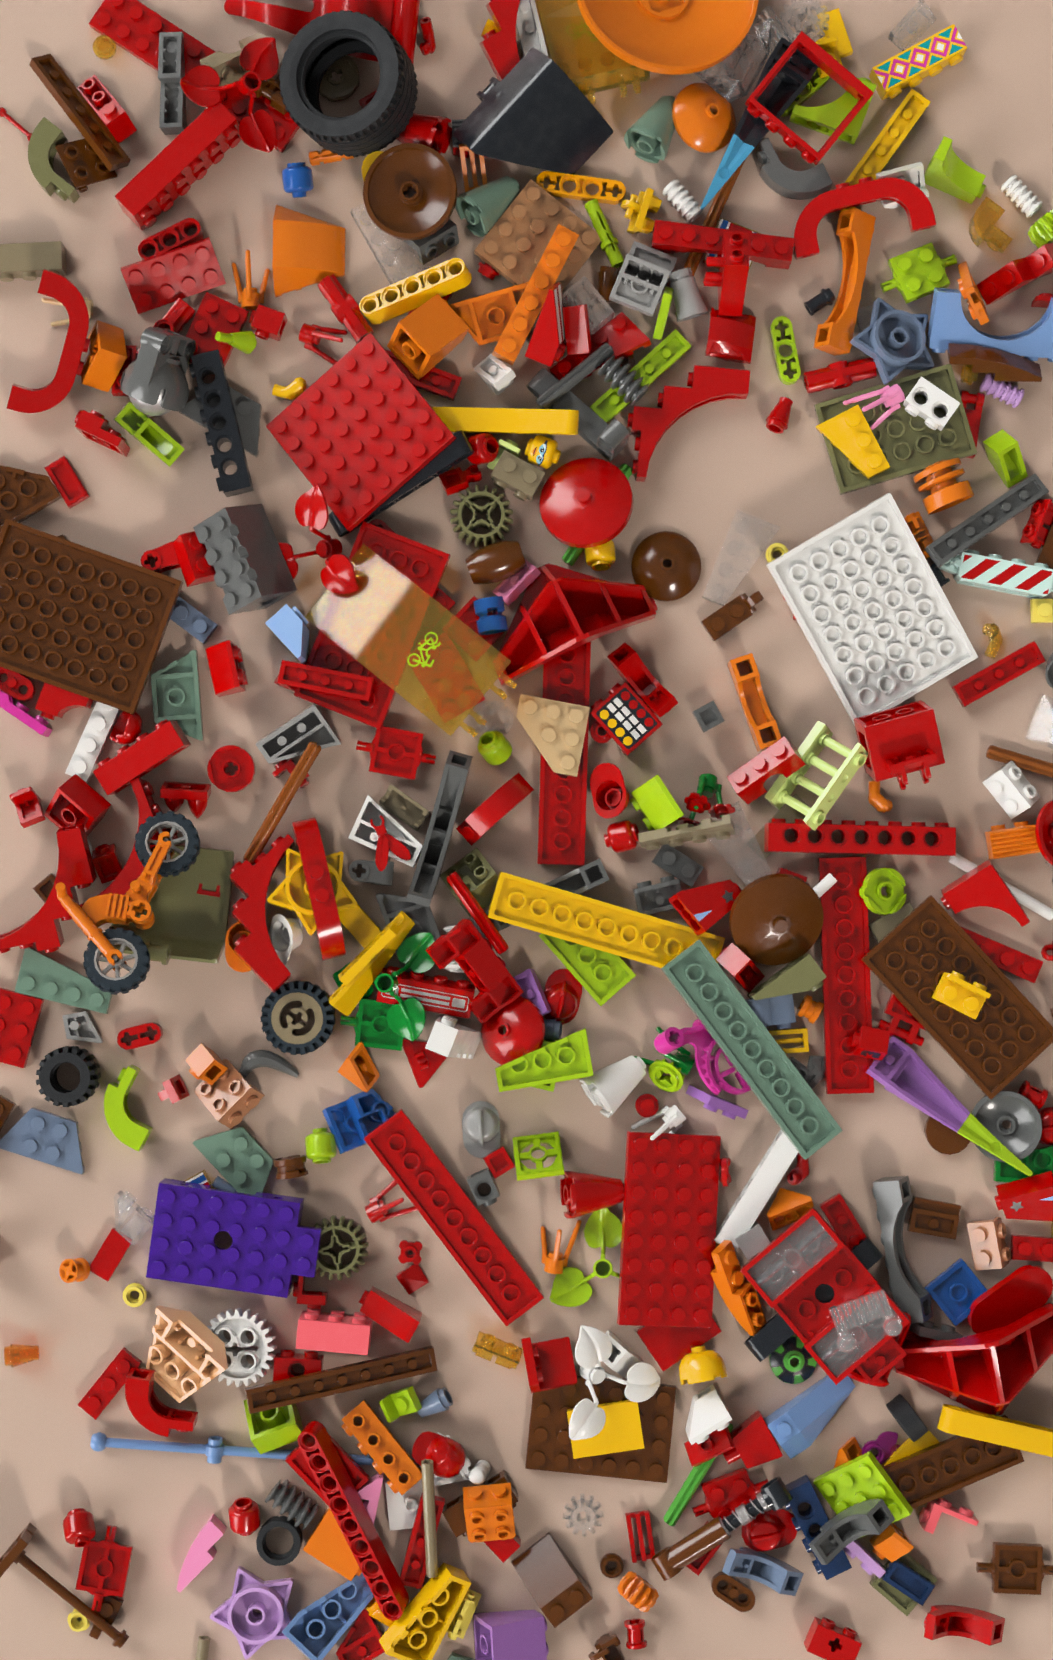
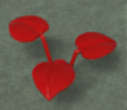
M259 38L248 43L242 49L240 65L249 72L245 73L238 81L219 86L220 78L218 73L212 67L206 65L192 68L180 79V85L185 95L193 103L202 107L216 105L220 100L219 91L238 87L239 91L244 95H250L249 116L241 119L238 127L239 136L247 146L267 153L272 152L276 142L274 121L265 110L261 109L253 114V105L256 98L255 91L260 88L261 80L271 79L278 70L279 59L275 38Z
M314 486L297 500L295 515L302 526H309V530L324 540L318 542L316 550L294 555L293 548L289 543H278L293 579L298 573V564L295 559L318 554L321 558H327L325 560L326 567L320 573L321 581L325 588L337 594L356 592L359 590V586L356 581L355 570L350 559L341 554L343 549L342 543L338 539H331L330 535H325L318 531L325 528L329 515L320 486Z

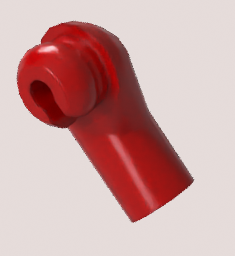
M799 1153L796 1155L797 1166L787 1175V1181L791 1185H799L810 1173L809 1159H803Z

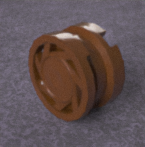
M293 1155L274 1159L273 1164L278 1172L275 1178L282 1180L308 1175V1170L305 1167L306 1155L301 1157L300 1155Z

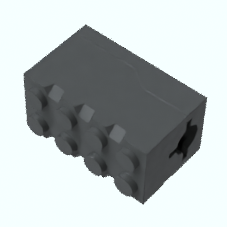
M262 504L225 507L193 527L199 543L205 545L207 550L205 558L208 565L214 567L216 572L214 580L217 587L223 589L225 594L223 602L229 615L266 609L297 591Z

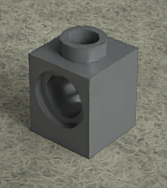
M485 1168L467 1177L466 1180L478 1206L484 1204V1207H487L497 1202L496 1198L500 1196V1192L489 1168ZM487 1183L490 1185L491 1191L488 1194H481L477 1189L478 1185Z

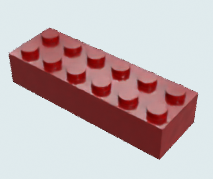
M220 101L212 107H207L115 195L123 212L142 231L146 227H152L162 212L170 210L174 201L179 196H184L190 190V185L196 180L202 179L212 164L219 163L223 159L224 153L230 147L234 148L239 144L241 138L239 136L237 119Z

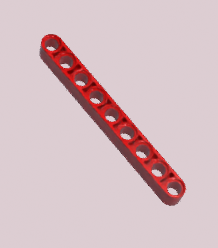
M311 1421L298 1436V1445L383 1615L389 1620H398L409 1603V1595L326 1428L319 1421Z

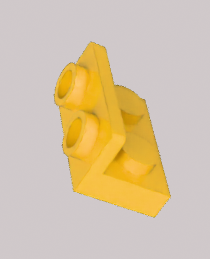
M952 971L951 974L944 972L931 998L976 1020L986 998L989 999L991 996L990 993L986 992L987 987L975 981L973 984L964 981L965 976L956 971Z

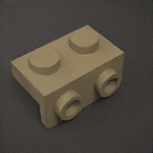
M504 450L491 473V479L498 488L502 490L508 488L514 491L513 495L518 499L532 501L546 472Z

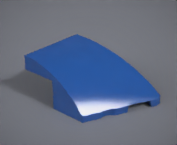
M374 1089L353 1095L346 1101L325 1108L322 1111L329 1129L334 1135L340 1154L367 1144L364 1137L395 1114L392 1110L393 1107L388 1102L383 1101Z

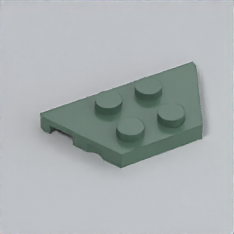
M192 650L186 656L175 660L166 668L160 669L151 675L154 722L160 723L166 719L168 721H177L185 735L204 741L197 650Z
M244 1126L197 1139L193 1142V1145L238 1193L255 1195L257 1192H263L272 1170L274 1159Z

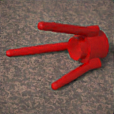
M304 323L299 333V341L305 343L304 348L313 351L331 364H336L338 361L316 348L314 344L318 345L321 338L342 343V338L326 333L347 335L348 332L346 330Z
M395 1180L379 1194L369 1199L370 1204L365 1206L367 1216L372 1223L377 1221L383 1222L393 1217L417 1211L414 1206L389 1213V1209L404 1202V1198H400L387 1205L384 1200L379 1201L397 1185Z

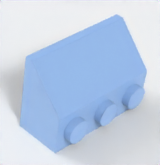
M285 604L265 624L302 664L307 663L310 630L306 625L309 622L295 606L290 608Z

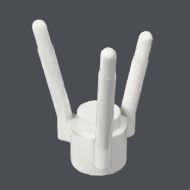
M666 1105L652 1117L640 1120L633 1124L631 1128L635 1129L665 1115L661 1118L665 1124L650 1137V1140L653 1141L668 1127L671 1129L669 1133L675 1134L683 1126L682 1122L686 1120V1117L676 1105H673L671 1108Z

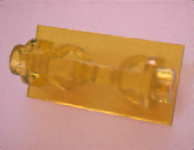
M480 1331L472 1348L475 1356L491 1361L493 1354L496 1355L495 1363L508 1369H516L523 1351L522 1348L517 1347L513 1343H507L495 1338L491 1334H485Z

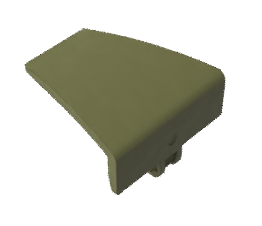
M175 845V847L182 851L185 848L184 845ZM200 847V853L196 857L197 860L194 865L189 866L190 869L188 871H182L179 873L180 875L174 877L173 875L162 877L158 889L150 901L151 909L155 915V922L149 929H138L134 923H129V926L112 923L109 928H112V930L123 928L127 931H133L145 943L150 954V961L161 962L162 965H167L170 959L218 963L225 947L232 888V881L229 875L231 874L230 869L234 865L233 851ZM175 852V855H173L172 859L179 856V854ZM199 883L203 884L202 890L216 892L217 885H219L220 897L197 894ZM120 944L113 945L117 950L121 947ZM126 946L123 953L133 954V951Z

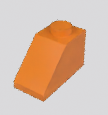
M894 1523L890 1524L880 1535L874 1534L869 1540L873 1546V1553L880 1559L884 1560L886 1557L891 1562L904 1556L914 1548L906 1533Z

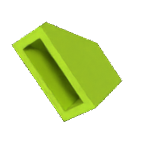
M1002 429L983 441L988 460L1008 489L1028 476L1018 441Z

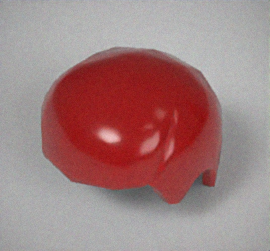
M123 711L113 726L110 739L122 745H128L136 741V738L142 732L143 726L140 715L137 712L131 714Z

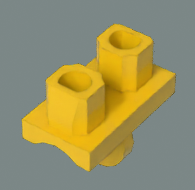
M648 187L646 191H640L638 196L631 194L630 200L622 201L621 207L626 210L624 217L630 219L627 232L631 234L636 232L648 234L652 232L655 221L647 218L646 214L647 211L654 214L657 213L662 200L653 195V189Z

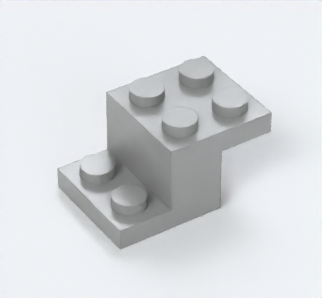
M634 241L629 254L624 259L609 300L653 317L677 258Z

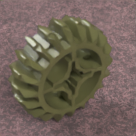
M475 485L474 493H472L469 487L466 488L468 496L459 493L458 496L462 502L454 500L453 505L458 509L450 510V514L457 516L450 519L451 524H458L453 528L454 533L462 531L458 538L462 540L467 536L466 545L468 546L472 540H475V548H479L480 542H484V547L488 546L489 540H491L492 544L497 543L496 536L504 540L505 536L501 531L509 533L510 528L505 524L513 523V519L506 517L513 514L512 509H505L510 505V501L501 502L505 494L501 493L496 497L497 488L494 487L491 493H489L488 485H484V491H480L479 485ZM486 499L491 501V503L488 502L485 506H478L472 501ZM466 507L473 515L467 526L462 521V514ZM496 507L499 508L501 513V520L498 526L490 518ZM476 512L480 514H484L487 512V521H484L483 519L476 521V519H478ZM478 527H485L491 532L487 534H476L472 531L476 530Z
M335 1215L331 1216L330 1224L326 1218H323V1227L318 1223L314 1225V1228L322 1229L321 1235L331 1230V1242L319 1246L316 1270L319 1267L322 1269L319 1275L321 1277L326 1272H329V1280L333 1279L334 1274H337L339 1281L342 1280L343 1272L346 1277L350 1278L352 1276L350 1269L358 1273L360 1269L357 1264H365V1260L360 1256L366 1257L369 1253L362 1249L369 1246V1242H361L366 1237V1233L364 1232L359 1235L357 1233L361 1229V1225L352 1228L354 1220L350 1219L348 1224H345V1216H341L339 1222L336 1221ZM338 1230L347 1232L354 1242L343 1240ZM335 1240L336 1243H339V1246H342L339 1255L334 1252L335 1250L332 1251L331 1249ZM356 1249L353 1260L346 1265H342L343 1254ZM320 1254L331 1256L335 1266L326 1263Z

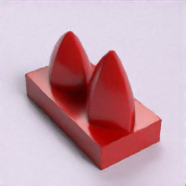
M164 781L160 789V798H164L166 805L172 812L175 813L179 810L184 800H187L192 814L197 819L204 813L211 794V784Z

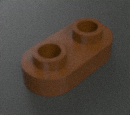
M719 1572L713 1576L711 1587L713 1593L718 1598L740 1612H747L754 1607L755 1595L749 1586L733 1576H728L724 1572ZM722 1580L727 1582L724 1587L719 1586V1582ZM740 1594L747 1595L744 1600H740L738 1597Z

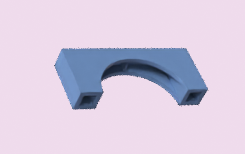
M934 287L926 345L932 349V352L945 353L948 350V343L972 344L1024 356V358L1031 361H1038V358H1048L1047 361L1053 362V297H1051L1044 315L1033 326L1017 334L997 336L984 333L967 321L961 306V292L958 289Z

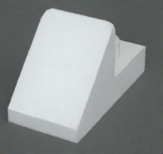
M492 354L474 367L476 373L496 395H499L509 387L516 377L511 368Z

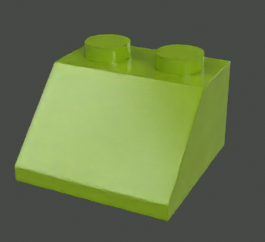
M247 1399L243 1400L250 1439L260 1454L298 1440V1436L303 1431V1425L296 1404L250 1414Z

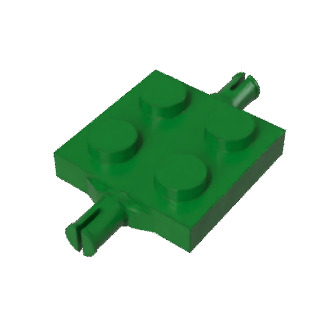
M361 999L359 1001V1010L355 1017L341 1015V1020L349 1021H341L340 1025L354 1026L356 1033L355 1046L361 1042L365 1047L402 1051L404 1037L394 1033L387 1023V1013L393 1004L376 1002V1000Z

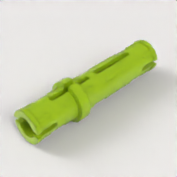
M598 199L590 200L584 207L592 221L593 227L598 233L601 241L600 247L602 251L606 252L611 267L619 268L624 262L618 247L619 241L616 237L614 238L598 203Z

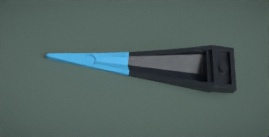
M782 37L768 58L754 90L792 44ZM797 49L757 101L779 119L805 89L818 66ZM747 106L703 200L701 210L707 206L769 132V129L765 126L766 122L760 117L755 118L747 111Z

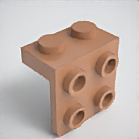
M224 1059L222 1062L228 1069L212 1086L203 1080L195 1088L194 1092L218 1122L233 1129L251 1109L259 1104V1101L265 1095L260 1089L248 1083L231 1061Z

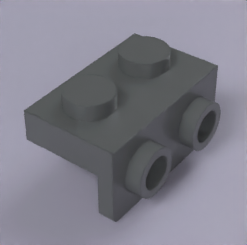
M449 219L436 233L423 239L404 240V242L418 252L419 261L424 265L459 244L457 225Z
M674 875L660 878L661 883L652 885L651 880L637 883L638 888L633 889L637 911L649 915L675 909L668 899L682 891L680 879H674Z

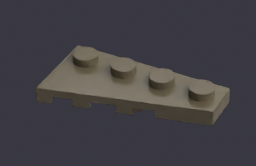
M730 814L722 816L721 821H713L711 818L701 820L698 826L685 823L675 827L676 830L674 831L666 827L638 833L642 848L646 847V850L659 849L660 845L666 844L675 847L683 845V842L686 841L703 843L707 841V838L716 837L717 840L728 839L730 835L735 834V827Z

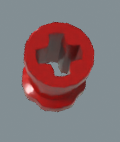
M1027 1080L1021 1084L1018 1090L1019 1094L1027 1097L1038 1109L1043 1107L1048 1097L1047 1090L1034 1087Z
M640 1618L626 1620L624 1622L628 1636L626 1647L633 1650L647 1647V1641L644 1640L645 1620Z

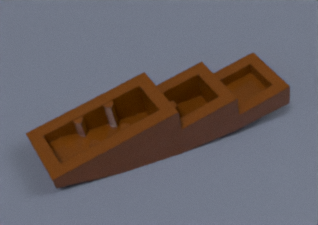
M948 343L949 364L971 365L972 373H993L994 381L1042 382L1040 364L1022 356L990 347Z

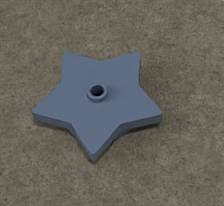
M877 298L873 303L870 326L856 335L850 343L874 359L883 384H888L904 369L930 370L934 367L932 358L925 346V329L928 314H910L903 310H896L881 298Z

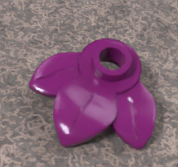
M891 1431L881 1433L876 1440H871L864 1444L862 1455L875 1448L878 1451L875 1457L882 1465L900 1447L899 1444H896L898 1433Z

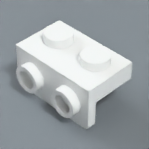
M921 162L876 173V179L899 178L917 186L929 197V191L925 187L924 165ZM880 201L884 208L894 209L900 206L894 201Z
M1013 761L1008 762L1002 769L982 782L1011 819L1030 808L1040 798L1036 788L1030 784L1021 769Z

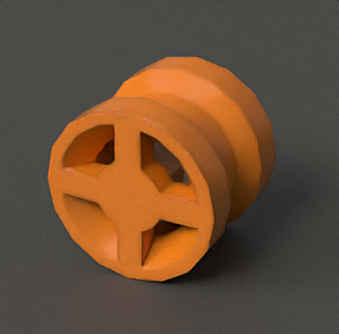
M807 994L800 1003L796 1015L806 1017L808 1022L813 1024L819 1017L824 1003L812 1000V997Z
M84 1258L65 1259L60 1265V1277L66 1283L85 1281L90 1274V1265Z

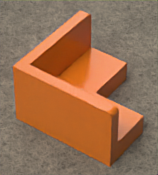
M97 320L88 336V339H91L89 344L90 352L84 362L81 379L84 385L109 392L127 358L124 331L122 328Z

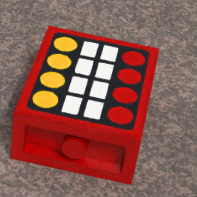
M625 682L622 685L619 683L614 685L608 691L610 696L604 701L601 698L590 707L593 710L590 716L592 719H596L620 746L621 751L627 757L659 729L663 723Z

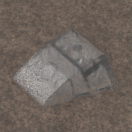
M766 19L765 22H753L745 39L730 56L715 66L695 72L694 74L728 102L746 96L769 56L774 20Z

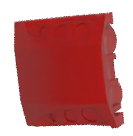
M711 307L705 356L750 364L756 317L742 314V317L718 315V310Z

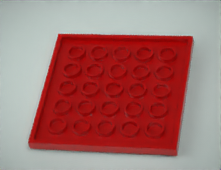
M371 333L363 338L266 425L267 429L313 487L320 486L327 505L350 532L457 439Z

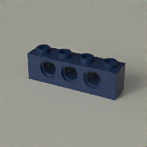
M807 1475L786 1485L793 1499L785 1507L787 1510L792 1509L795 1516L791 1520L797 1532L803 1531L805 1538L802 1539V1542L807 1552L810 1553L813 1551L808 1544L821 1533L820 1528L829 1519ZM807 1502L810 1504L806 1511L798 1510V1506L801 1503ZM819 1524L820 1528L817 1532L811 1533L808 1531L811 1525ZM841 1550L827 1565H821L815 1554L816 1559L812 1561L818 1575L823 1573L826 1580L852 1568L844 1550Z

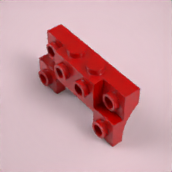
M462 919L446 935H441L426 949V952L439 969H444L455 959L480 993L468 1004V1007L480 1023H486L494 1014L514 1002L524 992L506 969L505 962L494 953L491 943L482 937L470 919Z

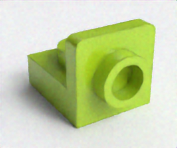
M413 1386L393 1391L379 1401L388 1423L393 1422L400 1416L417 1412L422 1408Z

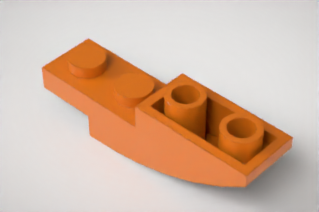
M724 1240L711 1252L715 1268L710 1273L730 1312L750 1336H754L767 1322L755 1288L750 1282L745 1281L740 1271L741 1267L732 1241Z

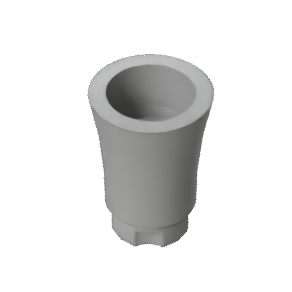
M684 268L670 273V287L674 290L673 298L677 322L690 320L708 313L697 287L695 277L692 276L691 268Z

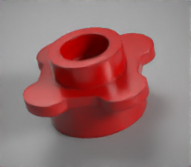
M402 1240L399 1244L401 1248V1254L398 1257L399 1262L402 1264L406 1262H413L415 1265L419 1264L422 1260L420 1257V1250L423 1247L420 1241L408 1242L407 1240ZM409 1250H412L413 1252L411 1255L408 1254Z

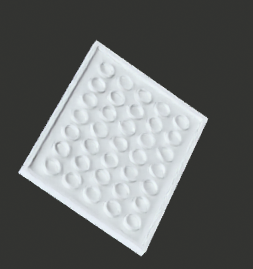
M891 493L885 494L766 564L853 724V719L897 706L978 658Z

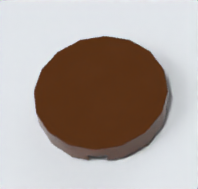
M930 1116L926 1120L924 1128L925 1137L929 1145L936 1151L951 1155L961 1152L968 1146L970 1140Z

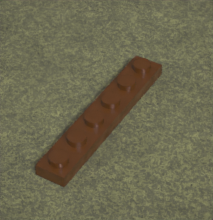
M46 54L31 58L30 67L107 169L114 171L127 167L131 159L53 56Z

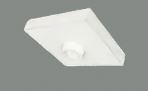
M422 1479L403 1495L399 1491L395 1494L387 1484L389 1480L385 1481L390 1531L413 1528L420 1497L423 1493Z

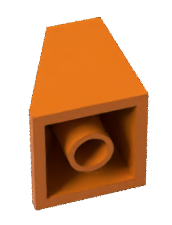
M436 294L398 322L387 347L420 380L463 341L469 327L464 319L454 312L449 303L443 300L439 294Z

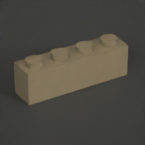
M61 241L0 244V281L11 282L14 278L33 281L37 277H42L44 269L67 276L66 248Z

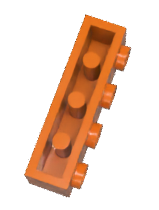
M365 1399L341 1419L344 1422L341 1427L349 1437L352 1435L356 1437L359 1441L356 1444L359 1450L365 1456L369 1454L374 1460L371 1463L380 1475L384 1472L389 1479L387 1484L395 1494L398 1491L401 1495L405 1494L422 1479V1470Z

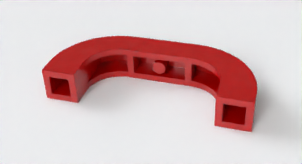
M871 176L859 179V184L851 186L849 182L835 185L836 189L815 197L801 212L793 238H795V258L797 260L820 253L817 227L822 218L831 212L881 200L894 201L905 210L912 233L936 226L932 205L927 196L917 186L899 178L873 180Z
M47 269L43 270L37 293L55 298L63 304L69 315V328L56 375L48 385L38 389H31L13 383L7 409L22 413H38L49 410L58 405L68 395L76 374L81 376L84 362L80 361L82 352L87 353L91 340L86 338L89 328V314L81 292L66 277Z
M316 818L292 822L314 915L322 961L345 956L346 950L339 913Z

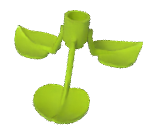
M608 1208L593 1212L584 1230V1237L588 1246L591 1248L601 1247V1259L595 1262L593 1266L594 1272L584 1278L580 1269L575 1267L564 1268L563 1273L557 1274L554 1279L549 1298L552 1303L564 1307L580 1306L587 1302L592 1295V1288L587 1281L595 1276L607 1278L612 1275L619 1278L620 1274L613 1271L612 1263L605 1259L606 1247L613 1248L621 1242L622 1223Z

